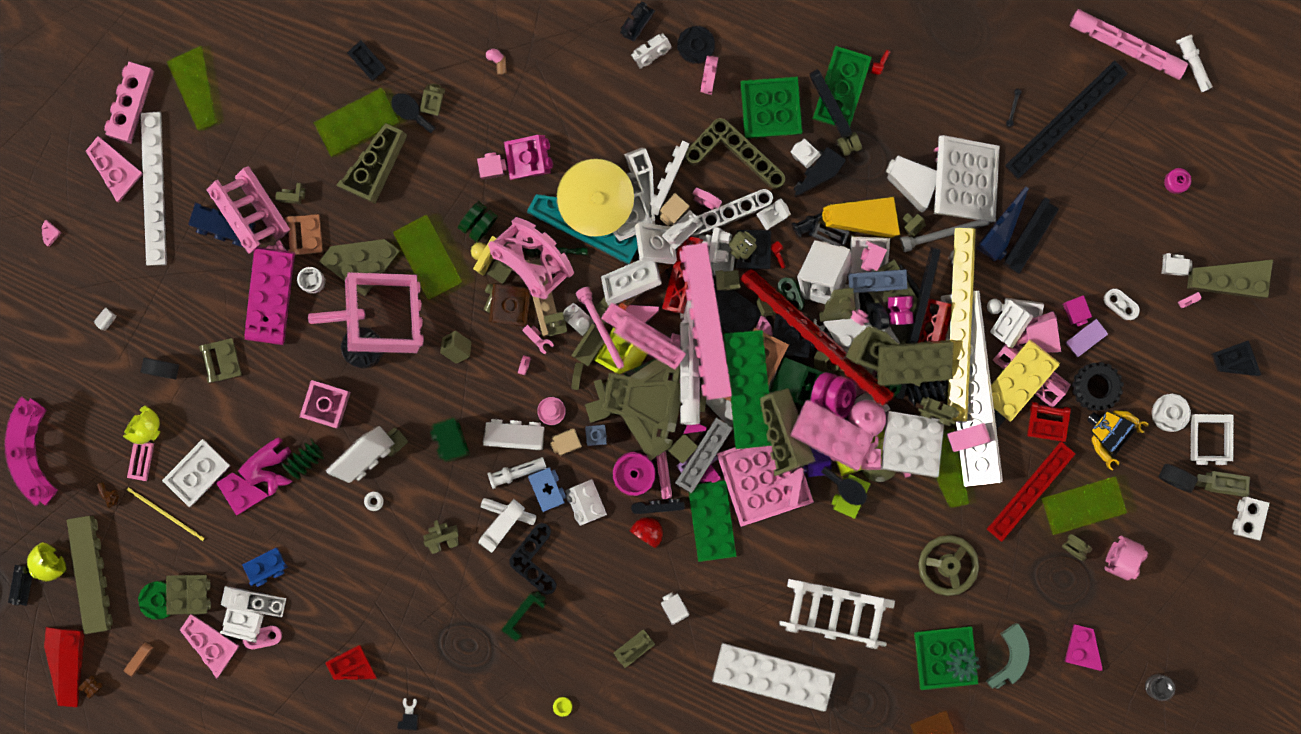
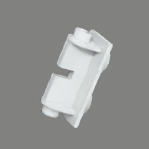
M658 34L649 40L650 48L643 44L633 51L634 53L631 55L640 69L651 64L654 59L666 54L672 48L664 34Z
M689 210L662 237L675 250L703 223Z

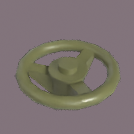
M953 535L939 536L928 542L922 550L918 562L920 577L924 584L934 593L944 596L959 595L968 590L976 581L980 568L978 555L973 546L963 538ZM954 543L960 545L953 555L945 554L939 560L928 558L933 548L940 544ZM967 552L971 558L972 569L968 579L960 585L957 573L961 568L960 560ZM926 565L937 567L940 574L949 577L952 588L939 587L932 582L927 574Z

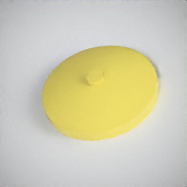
M588 159L575 164L564 174L558 186L557 205L562 218L572 229L587 236H604L616 231L627 221L633 209L634 191L629 177L619 166L606 160Z

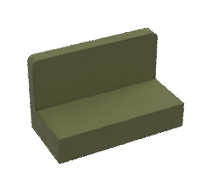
M591 324L572 354V357L586 366L590 365L604 343L595 324Z

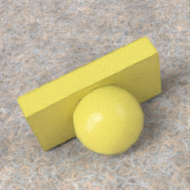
M492 236L489 242L495 241L497 238ZM478 242L471 248L472 257L478 260L473 269L481 275H485L494 258L490 253L488 244Z

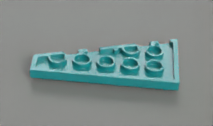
M536 194L527 210V213L628 265L638 249L636 235L619 241L613 233L604 236H587L575 231L562 218L556 197Z

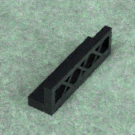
M1046 197L1041 200L1003 262L1004 266L1017 274H1020L1059 208L1049 203L1050 200Z

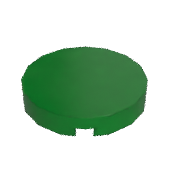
M154 581L145 585L138 596L141 612L153 620L170 616L166 614V583Z

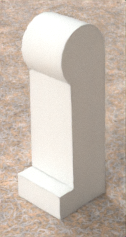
M513 499L484 532L478 542L492 553L522 514L525 507Z

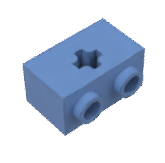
M549 467L528 476L543 512L565 503L563 499L567 497L563 488H558L556 481L559 478L555 470L551 471ZM547 483L554 488L551 490L552 494L550 495L548 492L543 491Z

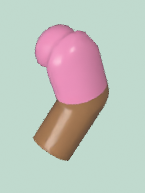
M497 49L488 50L486 58L493 60L497 64V74H507L505 56Z

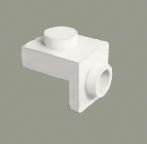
M805 139L796 143L790 151L794 159L801 162L806 168L810 167L821 156Z
M779 199L756 215L765 229L768 230L785 220L791 213L783 200Z
M574 303L563 312L564 320L582 336L590 328L591 324L594 323L593 319Z

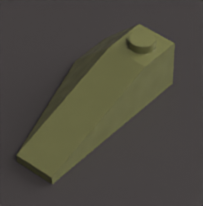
M868 326L853 339L846 357L855 363L878 371L879 346L897 345L899 343L888 333ZM921 382L912 383V384H915V385H917V386H920Z

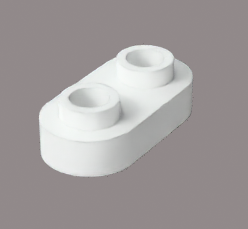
M1111 289L1106 292L1104 296L1105 304L1124 320H1133L1139 315V306L1122 291ZM1112 295L1116 296V302L1111 301ZM1127 307L1131 308V314L1125 312Z

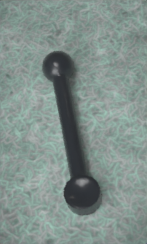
M1019 88L1014 91L1015 98L1009 120L1006 121L1007 127H1012L1014 124L1012 121L1018 97L1022 93Z

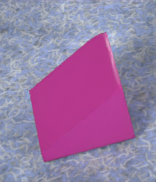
M701 424L687 425L683 434L703 432L707 428Z

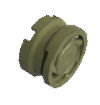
M1070 534L1067 537L1068 541L1063 543L1061 547L1084 562L1087 558V553H1090L1092 548L1076 536Z

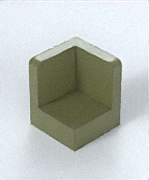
M737 270L715 271L717 291L740 289Z
M457 331L442 338L440 350L442 355L456 364L470 357L471 341Z
M394 427L387 433L394 442L389 448L391 450L388 454L390 457L408 443V440L397 427Z
M683 434L667 450L683 464L698 446Z

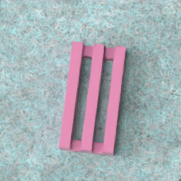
M147 442L142 444L136 475H133L138 445L141 444H133L127 478L147 481L154 443ZM146 446H148V451H147V456H146V462H145V467H144V472H143V477H142V476H141V470H142V465H143V460H144V454H145Z

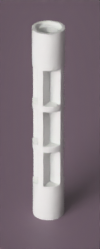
M687 301L684 314L680 313V319L682 320L680 322V349L686 353L680 362L681 424L696 425L700 424L699 358L696 357L695 347L698 344L697 339H694L692 334V328L695 327L694 320H691L689 316V308H692L691 301Z

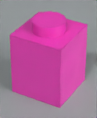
M1084 295L1063 303L1071 325L1076 323L1078 327L1088 323L1087 319L1092 317Z

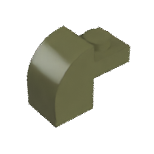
M601 379L594 381L599 400L585 404L590 423L603 420L611 414L601 411L607 383H602Z

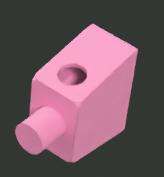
M1054 312L1032 318L1016 345L1027 343L1031 339L1047 353L1061 352L1057 319Z

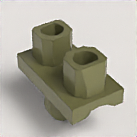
M435 520V526L428 528L429 534L423 535L425 547H428L432 554L442 550L440 542L447 541L449 548L458 546L459 535L456 525L448 527L447 523L439 524V521Z

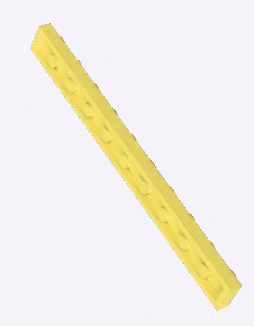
M955 228L950 330V341L953 342L952 380H948L947 405L955 407L959 411L958 417H953V421H967L976 236V229Z

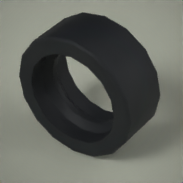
M144 357L141 373L176 380L179 365Z
M1164 464L1159 474V479L1188 493H1192L1198 481V478L1170 464Z

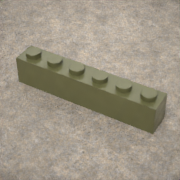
M94 516L67 519L84 634L111 630L110 626L113 625L111 614H108L110 600L109 596L105 594L107 581L106 577L102 574L104 561L99 555L101 542L96 535V530H98L97 520L94 519Z

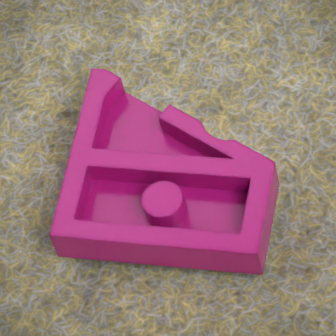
M231 473L217 482L218 487L236 515L241 514L269 496L254 485L251 486L246 480L235 473Z
M1073 625L1065 662L1102 671L1094 629Z

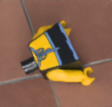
M1106 411L1102 417L1093 412L1087 420L1094 425L1091 433L1093 435L1092 443L1095 451L1106 462V466L1110 470H1113L1110 467L1112 461L1119 465V462L1111 458V456L1115 457L1135 431L1145 433L1140 428L1141 424L1148 426L1147 422H1139V419L1128 411Z

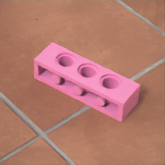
M128 62V65L124 67L122 77L124 78L122 84H119L117 87L116 95L118 96L110 109L112 115L110 120H107L104 128L107 136L127 143L132 142L154 74L151 68ZM138 80L137 87L130 88V82ZM132 98V104L125 107V99ZM121 116H126V122L123 125H119L118 119Z

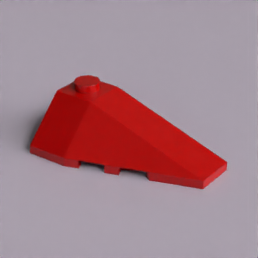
M46 627L44 648L58 706L78 707V688L80 687L85 636L83 630Z

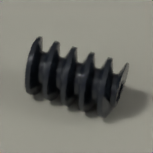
M942 380V382L934 381V383L929 381L927 385L921 382L919 387L912 384V388L907 384L908 400L914 407L917 400L921 404L923 397L926 399L927 397L931 399L934 397L936 401H939V396H941L946 401L947 386L945 380Z

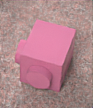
M496 153L485 154L484 158L477 159L482 180L504 176L503 171L507 170L505 159H501V156L496 155Z

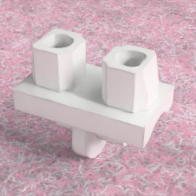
M716 227L713 229V235H706L705 241L702 242L707 243L709 259L712 264L728 262L729 252L720 250L721 243L729 244L732 240V234Z

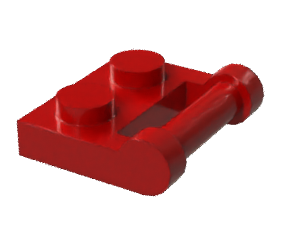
M1032 402L1027 436L1066 442L1071 408H1056ZM1037 412L1062 416V422L1036 418Z

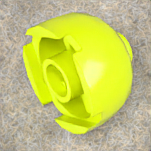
M143 406L139 410L142 413L138 416L135 415L124 431L126 434L123 437L134 444L142 445L150 440L154 441L160 434V431H158L160 425L159 418L147 406Z
M42 542L36 545L27 558L30 575L35 579L46 582L57 579L66 571V563L61 556L58 559L53 553L57 550L47 543Z

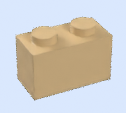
M675 193L659 210L660 220L667 226L670 224L673 226L689 211V205Z
M575 429L552 437L554 441L551 442L554 453H559L560 456L582 447Z

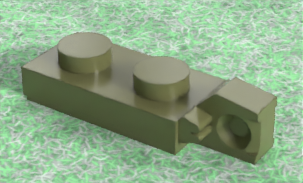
M1216 471L1206 473V475L1197 474L1196 476L1198 481L1195 486L1205 487L1207 491L1242 497L1249 496L1250 477Z

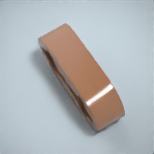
M145 642L126 666L124 672L133 677L150 655L153 647Z

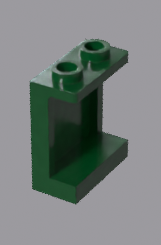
M531 592L501 630L517 642L523 633L514 626L533 602L544 608L547 604L544 602L546 598L539 592L535 594Z

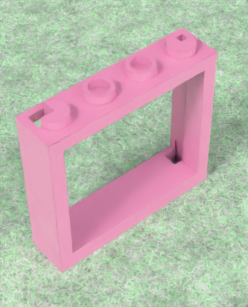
M348 272L345 279L348 351L417 353L420 346H423V335H420L422 317H419L421 300L418 299L420 282H417V275ZM356 285L410 286L413 340L359 338Z

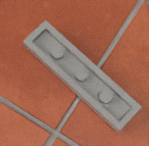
M716 418L675 483L692 493L731 432L732 427Z

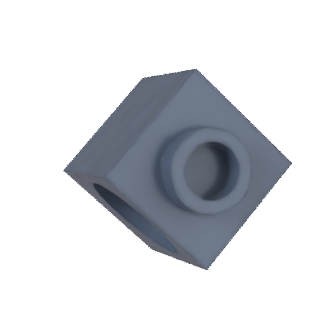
M605 425L586 426L587 446L607 445Z

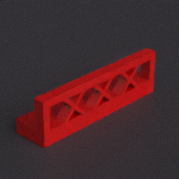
M689 236L679 245L676 254L677 261L673 265L662 309L672 313L684 314L688 283L687 281L684 282L683 279L685 264L684 262L681 263L679 252L682 251L683 246L701 244L703 239Z
M929 298L918 343H923L926 340L927 342L946 341L951 320L952 303ZM931 303L939 305L938 313L934 316L929 311ZM932 322L934 331L928 335L925 327L926 324Z

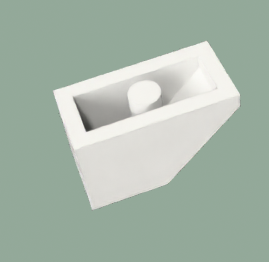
M671 592L662 597L664 601L661 602V605L672 625L689 615L678 593L674 595Z

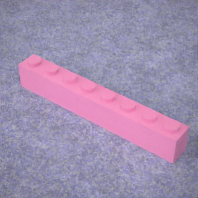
M707 243L683 246L679 254L681 263L684 262L685 264L683 279L684 282L687 281L688 283L686 297L687 301H691L692 307L689 308V316L691 320H694L695 325L692 328L693 338L697 339L698 344L695 347L696 357L700 358L701 366H698L699 376L703 377L704 385H701L702 394L706 396L707 400L732 396Z

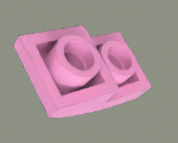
M985 423L947 434L953 452L991 441Z

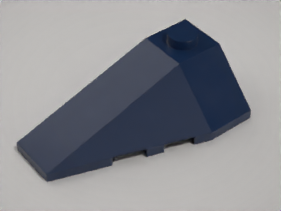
M1027 187L1022 189L976 247L993 262L997 259L1001 260L1007 253L1005 249L1010 242L1029 188Z

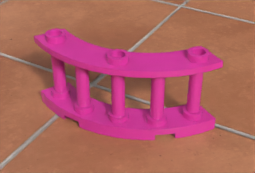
M21 397L14 407L7 426L5 440L6 458L11 475L21 492L35 506L39 502L47 506L58 489L48 481L37 462L35 436L39 424L47 409L32 398L27 401Z

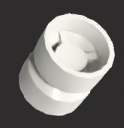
M306 267L299 272L297 282L302 290L316 294L324 288L325 277L318 269Z

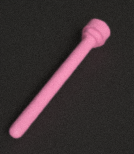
M584 287L576 292V296L582 304L586 305L617 368L621 369L624 367V363L592 302L593 294L589 287Z

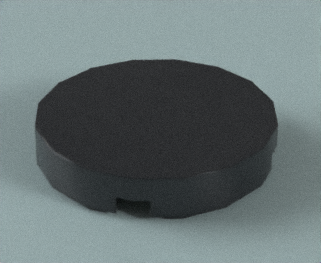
M702 26L688 27L678 38V52L686 62L691 64L704 63L707 56H712L715 50L714 37L708 29Z

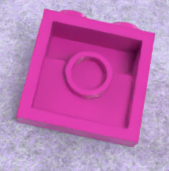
M534 135L504 142L510 180L551 173L550 169L553 167V162L547 153V150L550 149V143L544 135Z

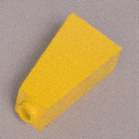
M894 197L834 204L823 208L822 218L826 223V227L888 238L900 235Z

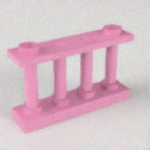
M247 166L235 176V181L222 186L219 180H216L207 191L249 254L260 245L259 240L269 235H273L276 240H279L291 229L250 167ZM241 187L247 196L232 202L227 192ZM252 203L257 212L243 218L238 208ZM262 218L268 228L253 234L248 224Z
M614 303L610 304L601 318L616 328L614 332L675 370L686 355L684 351L669 343L671 340L669 337Z

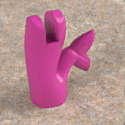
M280 437L259 449L238 470L251 486L263 481L268 482L269 496L277 491L278 486L288 485L292 482V480L282 475L262 470L264 467L283 462L290 455L291 450L289 447H286L278 455L273 451L283 442Z

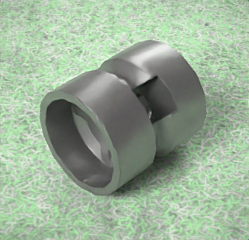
M1154 674L1148 677L1145 682L1147 694L1156 700L1166 701L1175 692L1174 683L1167 676Z

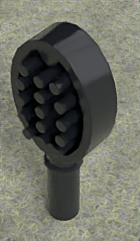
M403 93L393 96L391 101L392 108L399 117L407 121L415 120L429 133H433L436 128L420 115L419 106L411 96Z
M859 292L860 298L867 307L868 320L872 327L879 330L887 329L890 318L883 305L873 303L866 292Z
M827 466L822 469L821 472L838 486L839 495L844 501L851 505H862L865 503L867 494L859 482L853 479H842Z

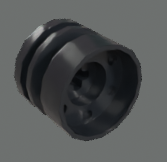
M358 327L359 338L381 339L373 330ZM347 333L342 339V355L352 366L362 369L371 368L377 365L383 358L384 352L359 353V351H348Z

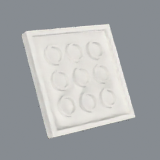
M939 136L935 197L936 214L995 222L1000 146L949 136Z

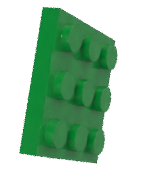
M798 77L740 82L744 135L746 139L802 135Z
M972 626L914 632L920 690L978 684Z

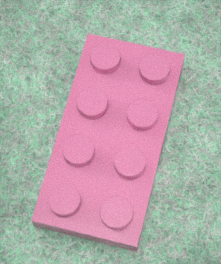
M809 400L805 402L791 433L792 437L855 471L860 469L874 437Z

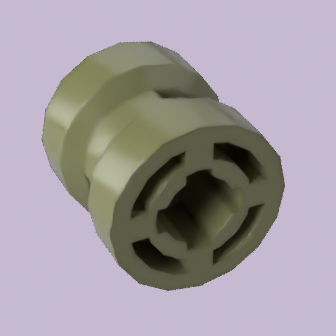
M853 132L851 136L845 139H837L844 157L850 155L852 151L862 150V145L856 132Z

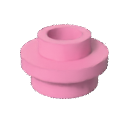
M861 309L852 311L851 319L856 323L864 326L865 323L869 322L867 319L868 314Z

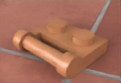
M319 214L285 217V222L291 229L288 231L290 248L288 251L295 252V255L323 253ZM295 223L301 224L303 248L297 249Z

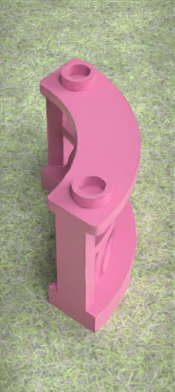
M516 217L511 221L512 225L495 241L488 243L490 253L494 259L511 267L523 279L532 296L546 299L548 294L566 277L570 278L574 274L573 268L565 253L561 254L555 247L557 243L547 233H540L535 229L536 225ZM522 247L526 249L538 248L541 251L540 262L542 266L526 262ZM547 277L548 283L544 286L543 283Z

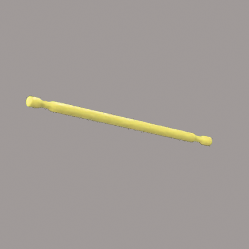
M128 487V492L134 494L137 498L204 541L205 538L198 535L197 532Z

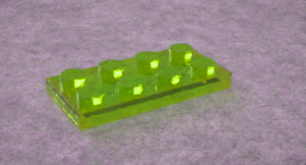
M379 88L313 123L330 156L333 157L376 135L385 123L393 126L399 123L383 89Z
M427 214L393 232L414 274L417 275V279L428 300L463 283Z
M1116 476L1041 498L1052 535L1127 513Z

